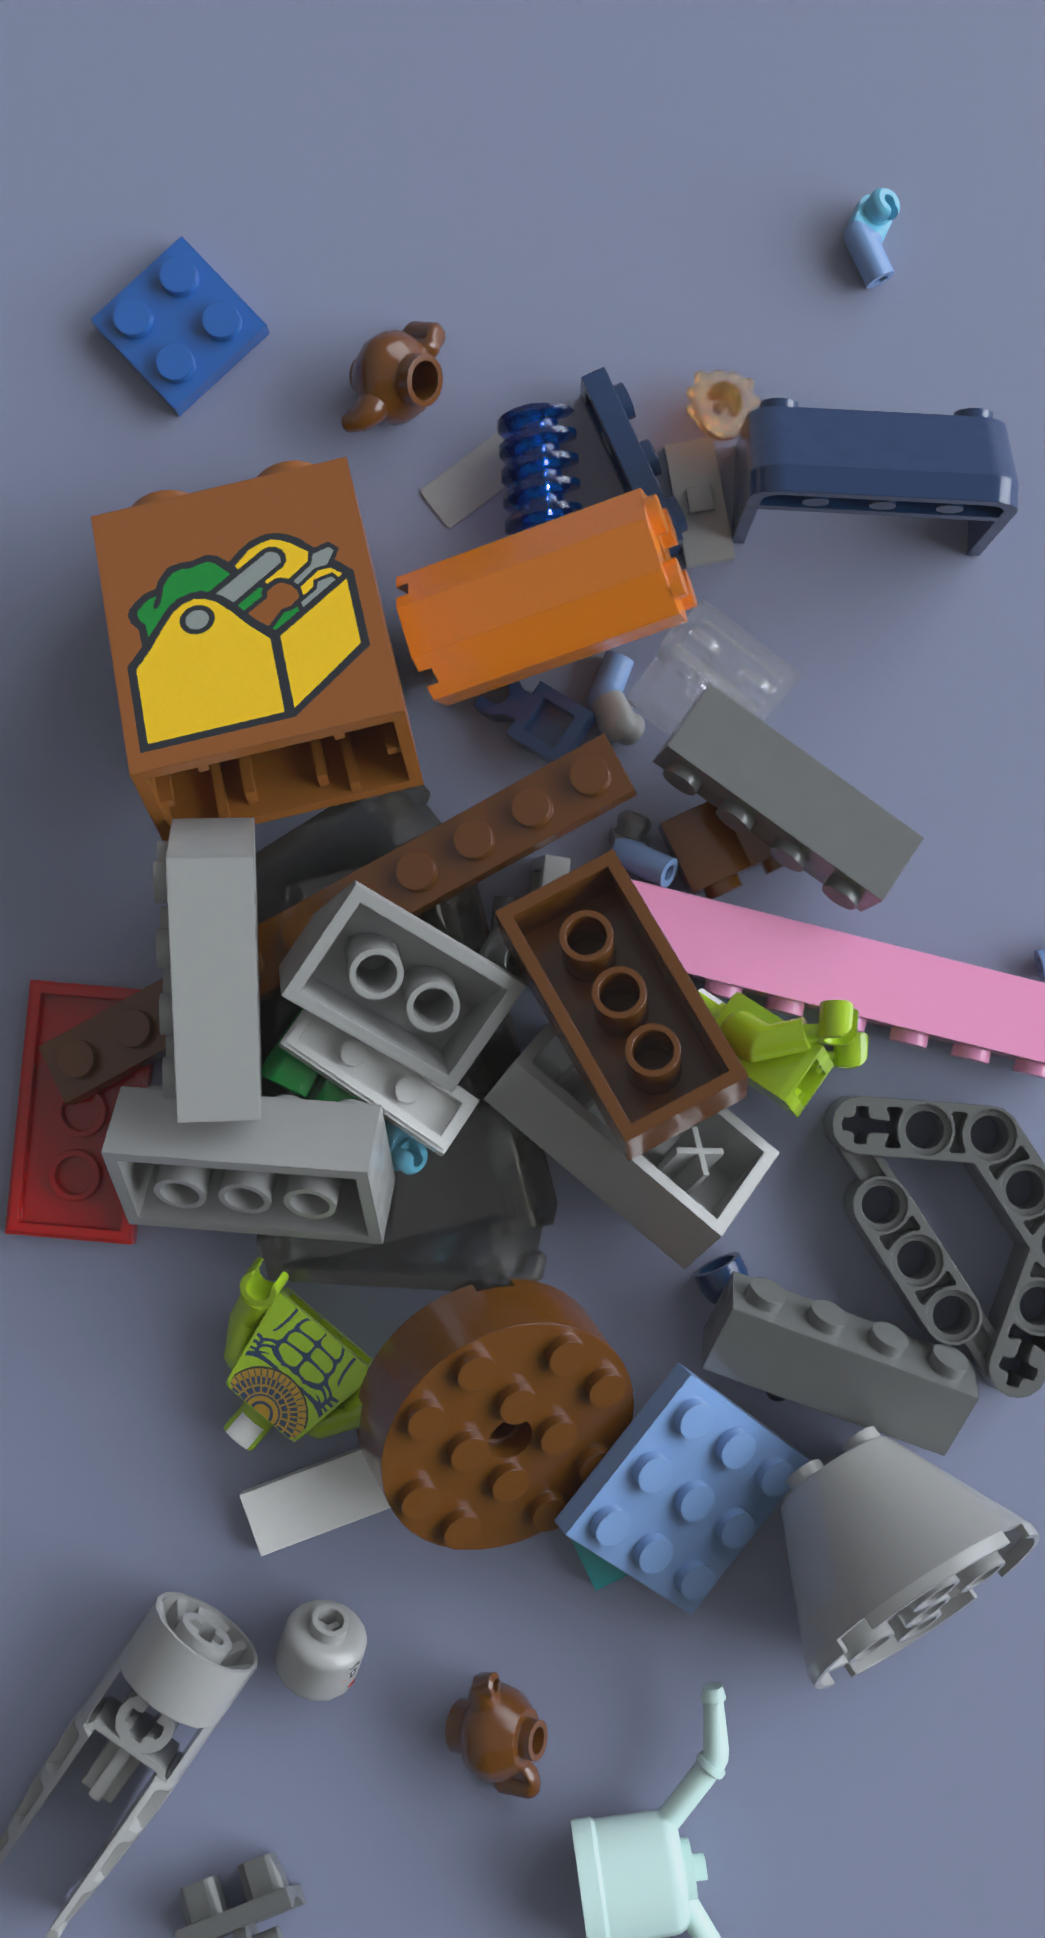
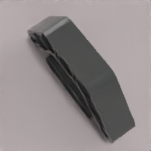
M856 1095L843 1096L833 1101L824 1114V1133L854 1176V1179L847 1185L843 1195L844 1210L915 1323L924 1333L946 1345L962 1344L970 1358L973 1359V1363L981 1378L1005 1395L1023 1398L1034 1394L1045 1381V1304L1038 1316L1028 1320L1024 1319L1021 1315L1019 1306L1023 1294L1033 1287H1040L1045 1298V1255L1041 1246L1042 1238L1045 1235V1164L1014 1116L1003 1108L990 1105ZM856 1106H858V1113L862 1118L887 1120L886 1133L861 1131L858 1132L856 1142H854L853 1133L842 1129V1121L844 1117H853L856 1112ZM891 1107V1111L888 1114L887 1108ZM918 1111L926 1113L931 1118L934 1127L932 1138L921 1147H915L906 1136L907 1121ZM987 1116L996 1127L997 1137L990 1149L980 1152L974 1147L970 1132L976 1120ZM888 1139L889 1145L885 1146L886 1140ZM883 1156L962 1162L1014 1242L988 1318L982 1311L978 1299L913 1198L898 1181ZM1022 1170L1031 1181V1193L1024 1203L1014 1206L1007 1197L1006 1185L1014 1173ZM883 1186L891 1198L890 1209L883 1218L876 1221L869 1220L863 1213L862 1199L870 1188ZM919 1241L925 1250V1262L917 1272L903 1274L897 1264V1255L906 1243ZM955 1296L960 1305V1315L957 1321L947 1328H937L933 1320V1310L936 1303L944 1297ZM1013 1325L1033 1335L1031 1342L1010 1334L1011 1326ZM1015 1356L1021 1360V1367L1018 1372L1014 1370H1007L1005 1372L999 1368L1002 1357L1014 1358Z

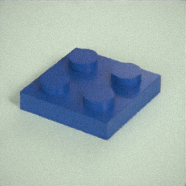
M182 236L90 319L94 328L179 417L270 334L267 324Z

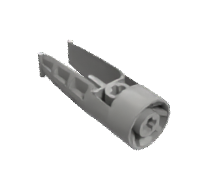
M165 1592L156 1598L83 1706L67 1726L0 1837L1 1866L94 1729L109 1740L81 1781V1783L91 1789L88 1795L92 1799L99 1802L101 1798H104L112 1804L141 1762L154 1770L150 1779L63 1904L48 1930L46 1938H60L69 1920L100 1886L171 1794L190 1763L257 1668L258 1655L249 1638L221 1611L201 1599L181 1592ZM120 1671H122L124 1678L132 1687L123 1703L112 1695L107 1698L103 1697ZM149 1705L159 1712L156 1717L146 1711ZM179 1723L199 1728L183 1752L179 1751L180 1743L172 1738Z

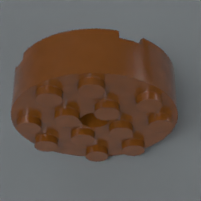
M510 1279L509 1286L476 1291L473 1285H468L443 1295L420 1309L406 1320L384 1343L369 1366L360 1388L358 1397L362 1403L360 1429H357L356 1432L361 1451L389 1506L400 1522L412 1533L428 1542L454 1550L497 1548L520 1542L541 1532H550L559 1528L554 1520L632 1422L634 1411L633 1388L627 1369L618 1354L584 1308L565 1292L551 1285L526 1279Z

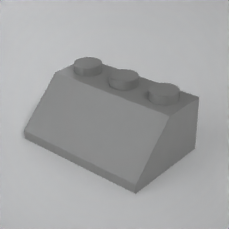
M356 880L314 913L279 966L281 996L450 1092H453L526 988V983L522 979Z

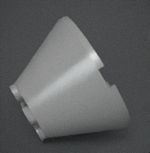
M874 1426L867 1427L849 1438L842 1445L844 1454L825 1466L820 1459H815L797 1469L786 1480L792 1490L782 1499L784 1502L781 1506V1516L806 1672L816 1689H825L834 1685L835 1682L829 1672L843 1666L851 1677L864 1672L910 1645L978 1598L972 1588L981 1584L996 1572L1001 1577H1004L1035 1548L1040 1540V1535L1033 1525L887 1436L881 1437Z

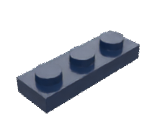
M605 366L582 376L580 398L624 494L641 488L647 496L653 494L658 496L662 509L667 508L679 543V545L669 548L671 558L679 555L684 539L681 533L688 531L687 522L677 499L673 495L665 499L656 480V476L661 475L662 470L652 444L648 439L639 442L630 420L636 418V414L627 389L622 382L615 385L612 384Z

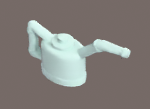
M709 1682L703 1685L700 1699L703 1703V1751L696 1755L697 1761L659 1809L599 1818L588 1816L570 1819L586 1938H663L679 1935L685 1930L691 1938H721L698 1900L696 1882L708 1880L704 1852L692 1853L689 1838H679L678 1832L680 1826L717 1779L721 1780L726 1773L724 1769L728 1763L729 1743L724 1710L726 1695L721 1683Z

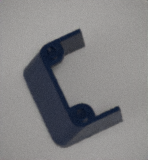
M769 398L762 400L759 403V408L751 410L746 414L736 443L732 515L733 543L744 544L758 509L968 520L967 555L980 556L1018 512L1019 483L1006 424L998 419H994L993 412L988 409L965 408L954 412L953 415L807 408L798 407V402L792 399Z

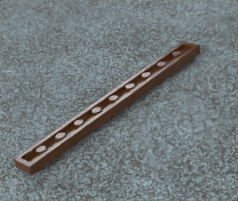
M605 733L259 924L260 1003L281 992L279 966L314 913L353 881L356 880L417 917L637 796L638 794ZM163 978L39 1046L40 1052L65 1104L76 1105L166 1055V1035H161L159 1021V997L163 993Z

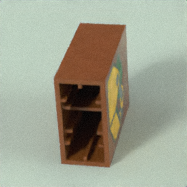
M347 456L316 464L299 460L283 461L266 468L256 478L192 493L179 490L155 491L138 499L132 507L91 516L129 775L162 841H169L172 819L254 817L256 825L424 785L369 542Z

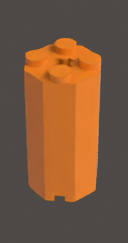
M641 488L396 577V588L406 593L396 598V609L411 658L418 672L431 668L438 681L435 684L426 686L433 700L449 706L688 622L686 610L697 607V599L686 569L681 570L677 558H671L669 548L677 546L679 543L667 508L662 509L658 496L656 494L647 496Z

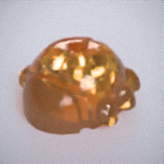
M714 370L710 373L697 371L694 375L696 386H690L686 392L687 398L691 401V404L686 408L687 416L694 419L700 430L711 439L728 441L736 438L740 434L746 414L756 409L760 403V398L754 395L752 391L755 386L754 381L751 378H743L732 371L728 373L724 372V370ZM713 409H718L721 415L716 414Z

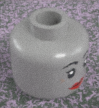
M314 1599L300 1604L288 1616L275 1655L277 1674L284 1686L297 1696L311 1701H329L342 1696L354 1684L367 1646V1635L363 1622L346 1605L333 1600Z

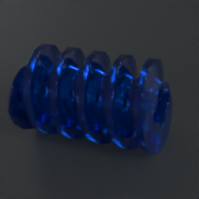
M530 403L511 409L497 420L498 434L504 439L499 445V458L506 464L501 470V483L508 488L503 495V508L511 513L504 521L505 533L509 536L583 509L581 503L564 500V494L581 488V479L562 475L563 469L579 463V454L560 450V445L577 439V429L558 425V420L571 416L575 411L570 406L559 403Z

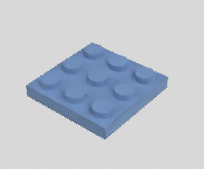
M678 1362L554 1522L565 1535L692 1615L790 1489L786 1482L788 1477L797 1469L810 1462V1460L790 1443Z

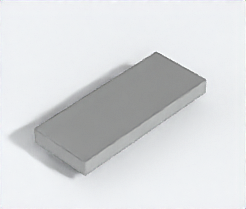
M713 436L665 444L663 451L671 494L677 499L688 526V531L681 533L684 538L681 548L685 569L735 560V551Z

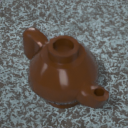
M411 321L402 331H385L374 335L364 343L357 358L351 364L349 371L350 384L358 399L342 416V426L346 432L366 431L381 421L393 426L406 424L437 400L443 385V374L441 366L435 357L445 342V331L439 323Z
M481 1672L475 1675L468 1699H458L449 1711L445 1728L447 1747L453 1753L462 1754V1760L467 1769L479 1780L492 1783L499 1793L531 1799L539 1794L541 1787L540 1775L532 1761L540 1760L545 1752L548 1738L546 1723L539 1719L535 1709L523 1692L500 1681L498 1672Z

